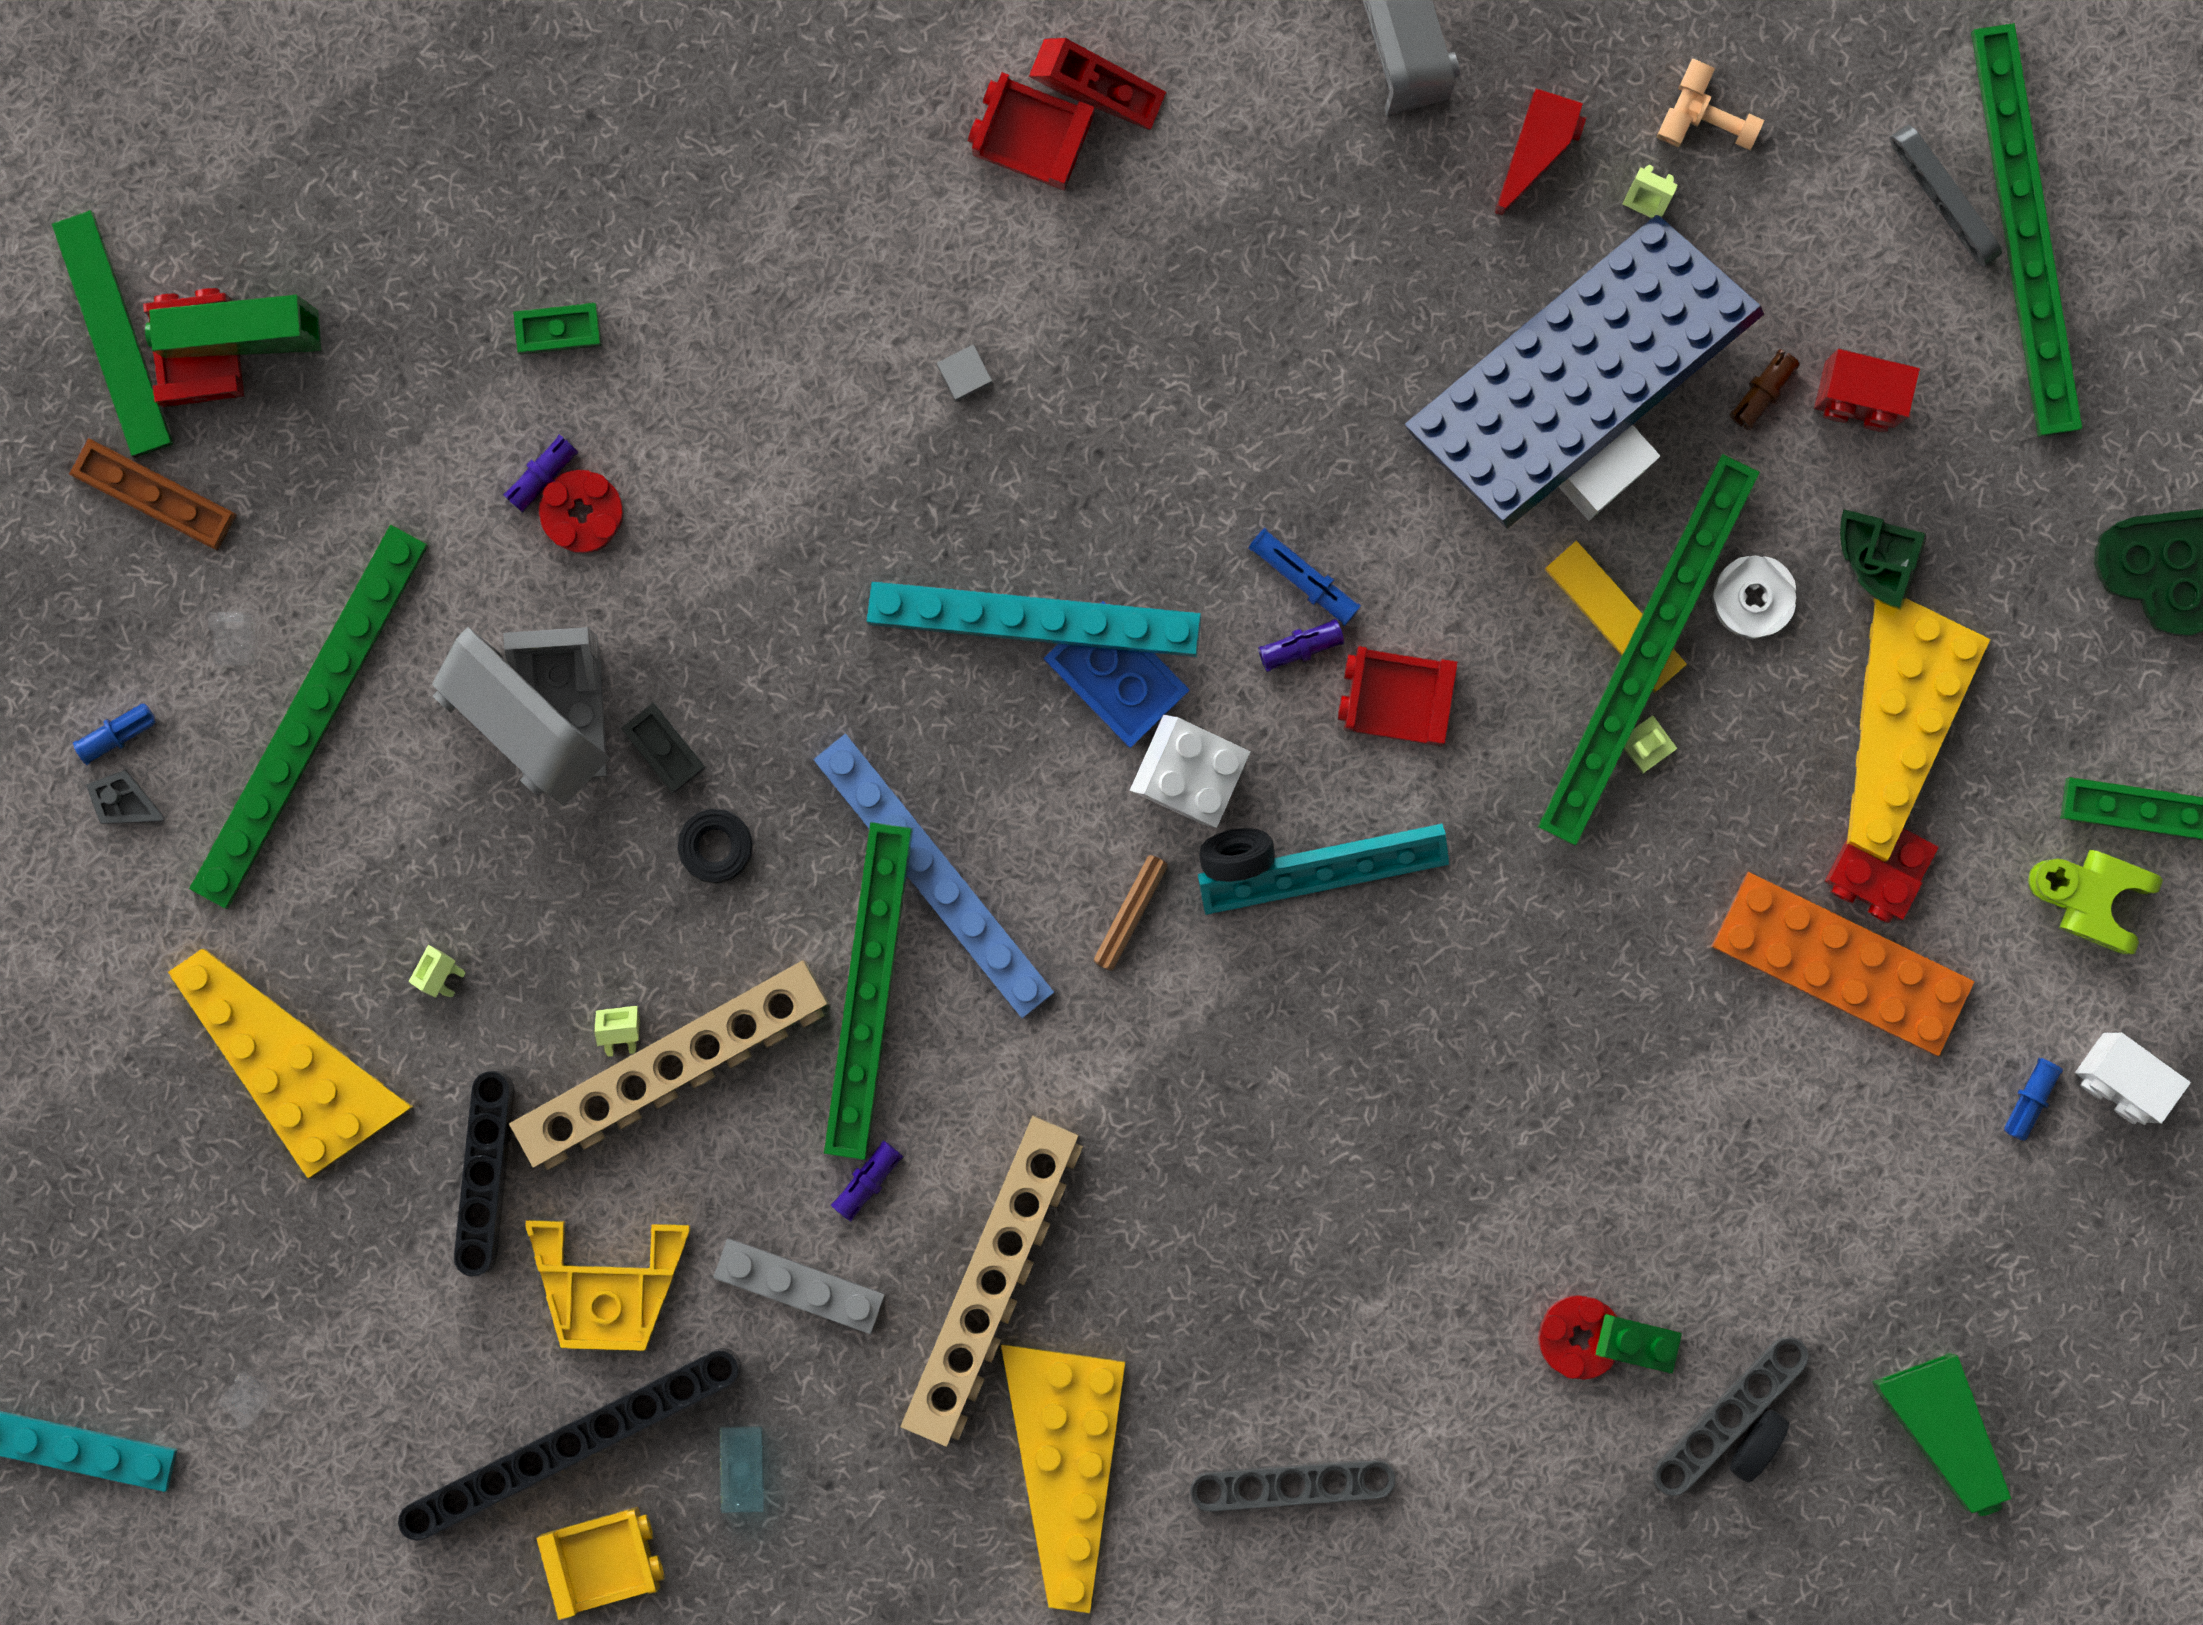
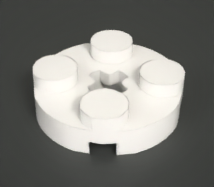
M1746 556L1736 559L1721 571L1716 579L1711 598L1715 613L1725 628L1735 635L1748 639H1758L1778 632L1790 621L1796 607V585L1789 570L1779 561L1766 556ZM1748 586L1752 590H1756L1759 587L1764 590L1765 593L1761 597L1764 605L1761 608L1756 604L1752 606L1746 604L1745 600L1748 596L1744 591Z

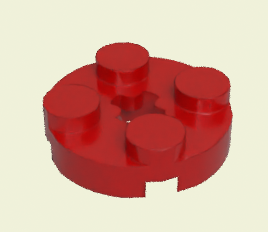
M573 470L561 474L554 482L549 483L544 488L539 506V517L543 530L555 544L573 553L586 554L604 548L616 535L623 521V504L616 488L603 475L589 470ZM583 500L585 506H592L593 513L587 514V522L579 523L577 517H569L570 510L576 507L575 502Z
M1581 1295L1568 1296L1554 1303L1544 1315L1538 1335L1539 1348L1548 1365L1571 1379H1592L1608 1371L1616 1360L1595 1354L1605 1314L1616 1316L1614 1311L1596 1298ZM1575 1326H1580L1583 1331L1591 1329L1592 1337L1587 1339L1588 1347L1582 1349L1578 1344L1573 1346L1570 1344L1569 1339L1574 1336L1573 1328Z

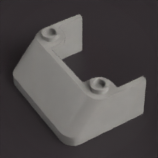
M1363 0L1390 91L1385 105L1386 116L1450 99L1455 86L1454 77L1460 76V68L1455 52H1447L1433 1Z
M467 627L456 638L432 683L437 689L433 697L450 713L457 708L525 774L520 781L537 797L545 792L565 807L610 757L586 739L499 656L500 652Z

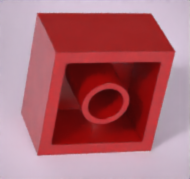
M1837 349L1824 363L1814 409L1824 411L1823 418L1831 421L1846 423L1849 417L1864 421L1863 427L1866 429L1888 432L1889 427L1895 428L1909 417L1920 368Z

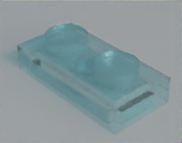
M763 1426L720 1427L721 1513L763 1512Z

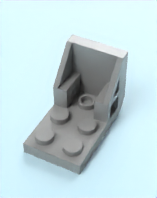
M588 627L503 633L507 663L586 739L606 753L601 661L597 634ZM607 762L592 778L608 777Z

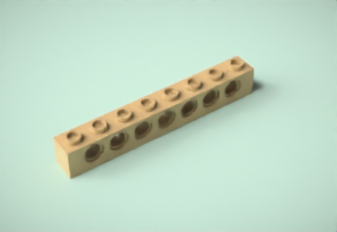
M802 960L514 1120L509 1125L532 1167L544 1164L546 1170H549L569 1159L565 1151L580 1144L583 1150L605 1139L606 1137L602 1131L617 1123L621 1130L642 1118L639 1110L654 1103L656 1109H659L679 1098L675 1090L689 1082L693 1089L715 1078L712 1070L727 1062L730 1068H733L751 1058L752 1055L749 1049L761 1042H764L766 1048L782 1041L788 1037L785 1029L800 1021L804 1028L823 1018L825 1014L822 1008L830 1004L808 964ZM780 994L789 996L793 1002L792 1013L783 1019L777 1018L771 1011L772 1000ZM745 1014L753 1017L757 1026L754 1035L748 1039L740 1038L734 1030L737 1018ZM706 1035L714 1036L720 1044L719 1053L712 1059L703 1058L698 1051V1043ZM670 1055L677 1056L683 1064L682 1074L674 1080L666 1078L661 1070L663 1060ZM634 1075L641 1077L646 1083V1092L639 1100L631 1099L625 1092L626 1081ZM596 1096L605 1098L609 1103V1113L603 1120L594 1119L588 1110L590 1101ZM560 1116L569 1119L573 1126L571 1136L565 1141L557 1139L552 1133V1124Z
M1032 1116L900 1426L901 1428L946 1447L950 1438L959 1440L968 1419L967 1416L961 1414L967 1399L975 1402L985 1379L977 1375L982 1362L986 1360L992 1363L1001 1339L994 1337L1000 1321L1006 1324L1009 1323L1017 1304V1300L1010 1298L1016 1282L1025 1285L1034 1264L1033 1261L1027 1259V1256L1033 1244L1041 1247L1050 1223L1043 1220L1049 1205L1058 1207L1067 1186L1059 1182L1066 1166L1074 1169L1083 1148L1082 1145L1076 1143L1078 1134ZM1042 1153L1050 1155L1056 1165L1054 1173L1046 1178L1036 1176L1031 1169L1032 1159ZM1029 1192L1037 1197L1039 1209L1035 1214L1023 1216L1017 1212L1015 1199L1021 1193ZM1007 1231H1014L1022 1238V1249L1013 1255L1005 1254L998 1245L1000 1235ZM998 1270L1005 1276L1006 1286L1001 1292L990 1293L985 1290L982 1285V1277L987 1271ZM973 1309L984 1310L990 1319L987 1329L981 1332L969 1329L965 1320L969 1311ZM956 1348L969 1350L973 1356L972 1366L962 1371L953 1368L949 1361L951 1351ZM939 1387L951 1388L957 1397L956 1404L949 1409L937 1407L933 1401V1392Z

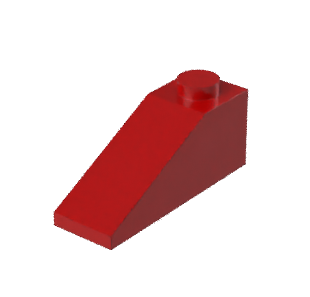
M1067 38L1044 39L1028 76L1062 95L1091 105L1098 110L1151 130L1166 94V91Z
M1537 88L1535 89L1496 206V214L1503 215L1567 150L1571 140L1579 142L1586 122V117L1580 116L1583 103Z

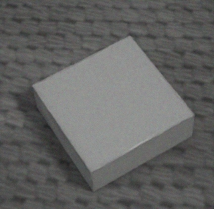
M974 344L937 362V366L955 401L993 383Z

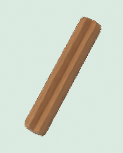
M1154 855L1147 857L1094 957V962L1104 969L1112 971L1123 953L1167 869V863Z

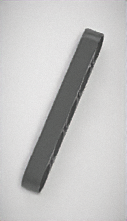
M1785 1336L1775 1340L1657 1462L1652 1474L1656 1487L1666 1495L1671 1496L1681 1495L1687 1491L1804 1370L1809 1357L1805 1345L1794 1337ZM1784 1344H1793L1799 1350V1361L1793 1367H1783L1777 1360V1351ZM1756 1374H1764L1770 1380V1391L1764 1397H1753L1748 1390V1381ZM1727 1404L1737 1405L1742 1413L1741 1421L1732 1428L1724 1427L1719 1421V1411ZM1699 1434L1708 1435L1713 1443L1712 1451L1703 1458L1693 1456L1689 1447L1692 1438ZM1670 1464L1680 1466L1684 1474L1682 1483L1674 1488L1664 1486L1660 1478L1663 1468Z
M1378 1459L1210 1471L1201 1473L1194 1478L1190 1494L1193 1503L1203 1511L1379 1499L1391 1493L1395 1486V1475L1388 1463ZM1381 1467L1387 1472L1388 1482L1381 1490H1371L1365 1485L1364 1475L1370 1468ZM1338 1470L1345 1475L1346 1486L1340 1493L1332 1494L1323 1488L1322 1480L1327 1472ZM1290 1473L1300 1475L1305 1483L1302 1493L1295 1497L1285 1495L1280 1488L1281 1480ZM1249 1476L1258 1478L1263 1485L1261 1495L1254 1500H1246L1239 1494L1238 1490L1240 1482ZM1204 1480H1214L1221 1487V1495L1213 1503H1204L1197 1496V1487Z

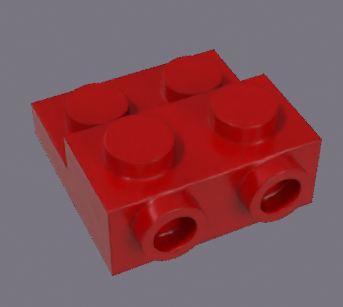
M1903 828L1889 859L1883 862L1855 846L1847 844L1846 839L1825 882L1833 886L1831 890L1833 895L1851 904L1854 903L1855 899L1870 906L1868 910L1870 915L1890 924L1893 918L1897 921L1904 919L1922 885L1921 880L1939 847Z

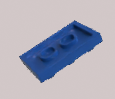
M1058 644L1043 658L1129 748H1132L1162 719L1163 715H1166L1190 691L1155 653Z

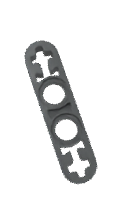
M1908 124L1891 135L1890 143L1973 259L1980 266L1985 267L2002 255L2001 247L1994 235L1917 130Z

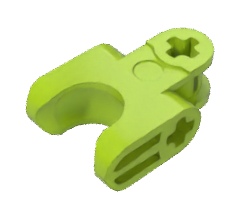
M2089 850L2083 867L2058 858L2040 861L2031 869L2028 883L2030 890L2036 897L2066 909L2059 926L2061 930L2120 954H2135L2139 945L2138 937L2119 927L2115 922L2111 912L2112 902L2115 896L2125 889L2141 894L2157 893L2161 889L2163 879L2155 873L2105 853ZM2056 872L2055 878L2060 880L2061 884L2058 887H2051V881L2046 879L2047 873Z

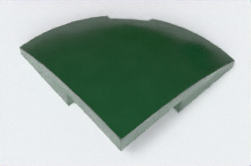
M1843 509L1840 525L1841 547L1845 560L1850 562L1858 576L1857 582L1880 602L1901 610L1926 542V533L1887 524L1884 519Z

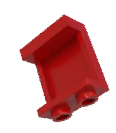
M1001 72L998 82L991 80L985 92L983 104L988 105L983 120L976 118L970 130L968 142L973 143V156L1065 191L1095 116V107L1080 101L1078 105L1069 103L1010 79V75Z
M205 288L196 290L195 297L179 299L178 294L154 296V302L144 303L143 308L150 322L149 310L233 300L226 293H220L218 288ZM153 352L157 385H153L154 401L163 408L245 397L240 355L163 358Z
M1358 646L1356 655L1348 654L1344 679L1351 680L1349 696L1341 695L1337 720L1345 721L1343 731L1442 747L1446 739L1458 662L1445 659L1440 661L1368 650L1367 647Z

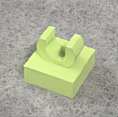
M1648 165L1645 169L1640 167L1622 205L1650 218H1653L1655 215L1662 217L1678 185L1673 183V175L1668 174L1666 179L1653 174L1654 167Z
M1653 715L1633 729L1624 747V750L1642 774L1677 749Z
M428 945L409 982L435 998L439 992L444 996L453 997L455 992L445 986L444 982L449 974L464 977L465 972L454 964V959Z
M638 1006L597 1010L594 1031L597 1046L604 1045L605 1053L609 1057L613 1056L614 1044L627 1043L629 1053L634 1054L637 1041H639L640 1018Z

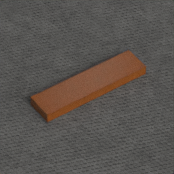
M90 438L87 439L69 475L216 551L219 550L237 516L232 511Z

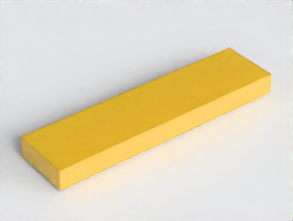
M1576 540L1545 568V571L1622 656L1642 613ZM1674 649L1653 688L1654 693L1687 665Z

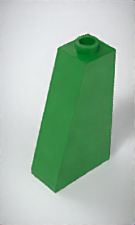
M297 294L149 310L150 322L145 324V337L148 346L152 347V351L163 358L321 351L318 309Z
M1948 1353L1872 1381L1877 1393L1965 1510L1971 1513L1977 1512L1979 1516H1986L2003 1508L2001 1503L2012 1499L1958 1355Z

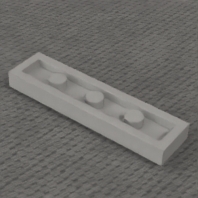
M730 1238L726 1240L713 1276L714 1279L868 1334L872 1333L885 1293Z

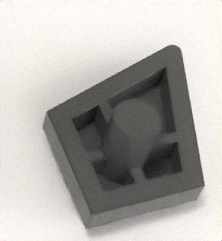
M127 770L86 784L100 824L159 822L165 820L163 814Z

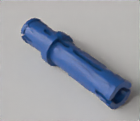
M1266 528L1256 536L1248 549L1254 551L1281 575L1285 576L1309 596L1307 600L1311 604L1315 605L1318 603L1337 618L1342 625L1346 626L1361 608L1359 603L1357 604L1332 584L1334 582L1333 578L1329 575L1326 577L1322 576L1296 553L1270 534Z

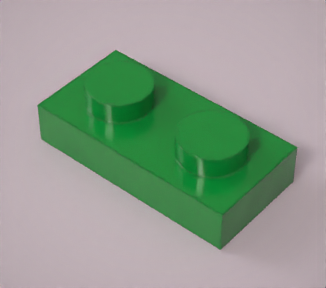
M596 303L513 311L517 353L519 355L602 346L598 306Z
M1605 1314L1595 1355L1673 1374L1682 1333Z

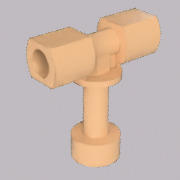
M1692 59L1678 88L1682 91L1674 109L1670 108L1656 138L1679 147L1689 125L1692 124L1698 127L1700 121L1704 120L1737 135L1735 144L1751 150L1764 120L1750 113L1746 120H1743L1709 105L1711 96L1704 92L1715 68Z

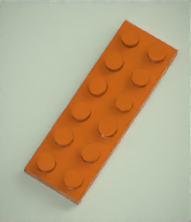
M1750 872L1746 873L1711 946L1934 1056H1940L1975 982Z

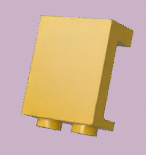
M638 1507L542 1533L536 1538L558 1620L575 1616L578 1612L644 1593H655L660 1589L659 1581L665 1579L659 1555H651L647 1541L653 1539L649 1517L647 1514L641 1516Z

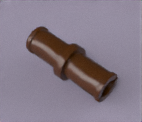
M1779 349L1761 375L1753 377L1749 382V391L1729 414L1736 424L1742 427L1745 423L1744 428L1751 430L1768 405L1777 402L1781 396L1779 393L1780 389L1800 366L1798 360L1790 353H1787L1784 357L1786 352Z

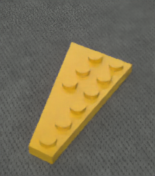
M1876 598L1873 600L1875 605L1873 623H1871L1869 635L1871 640L1869 660L1865 672L1859 728L1861 734L1855 767H1857L1854 793L1852 794L1847 844H1851L1883 862L1889 859L1990 642L1989 638L1907 598L1901 610L1888 606Z
M206 949L199 950L168 972L308 1179L413 1108L412 1105L384 1086L375 1077L368 1074L346 1055L281 1008L275 1001L248 983L242 976Z
M1001 1344L1048 1608L1090 1613L1125 1361Z

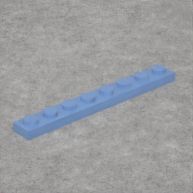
M846 733L813 759L868 828L870 827V822L913 828L907 877L1021 1018H1024L1054 993Z

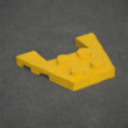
M526 1220V1231L534 1250V1258L538 1272L541 1274L560 1347L571 1349L647 1350L690 1234L691 1225L651 1224L650 1268L564 1265L565 1221Z

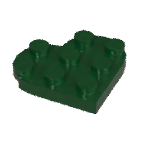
M2203 509L2131 517L2118 521L2100 535L2095 548L2094 566L2099 580L2103 583L2105 590L2109 594L2128 600H2140L2145 616L2149 619L2151 626L2157 631L2165 632L2171 636L2182 637L2203 632Z

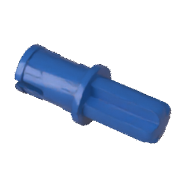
M140 704L112 721L109 719L104 720V726L80 740L74 741L73 746L83 763L89 765L93 760L116 747L119 749L124 748V742L152 727L156 723L154 714L146 704Z
M2038 1058V1063L2024 1090H2018L2017 1094L2020 1095V1098L2004 1127V1131L2008 1135L2018 1140L2025 1141L2028 1138L2042 1109L2049 1107L2046 1101L2060 1074L2063 1072L2061 1067L2043 1058Z

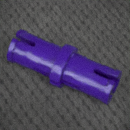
M559 434L535 462L532 459L526 465L528 469L503 496L523 513L537 495L549 483L555 481L553 479L579 452Z
M1333 619L1330 622L1303 632L1301 629L1291 632L1292 636L1259 646L1258 652L1266 672H1269L1272 669L1300 659L1302 662L1311 660V655L1343 645L1345 642L1338 621Z
M883 1140L863 1167L855 1169L852 1173L854 1178L831 1206L852 1222L867 1200L874 1193L878 1195L882 1190L880 1185L904 1156Z

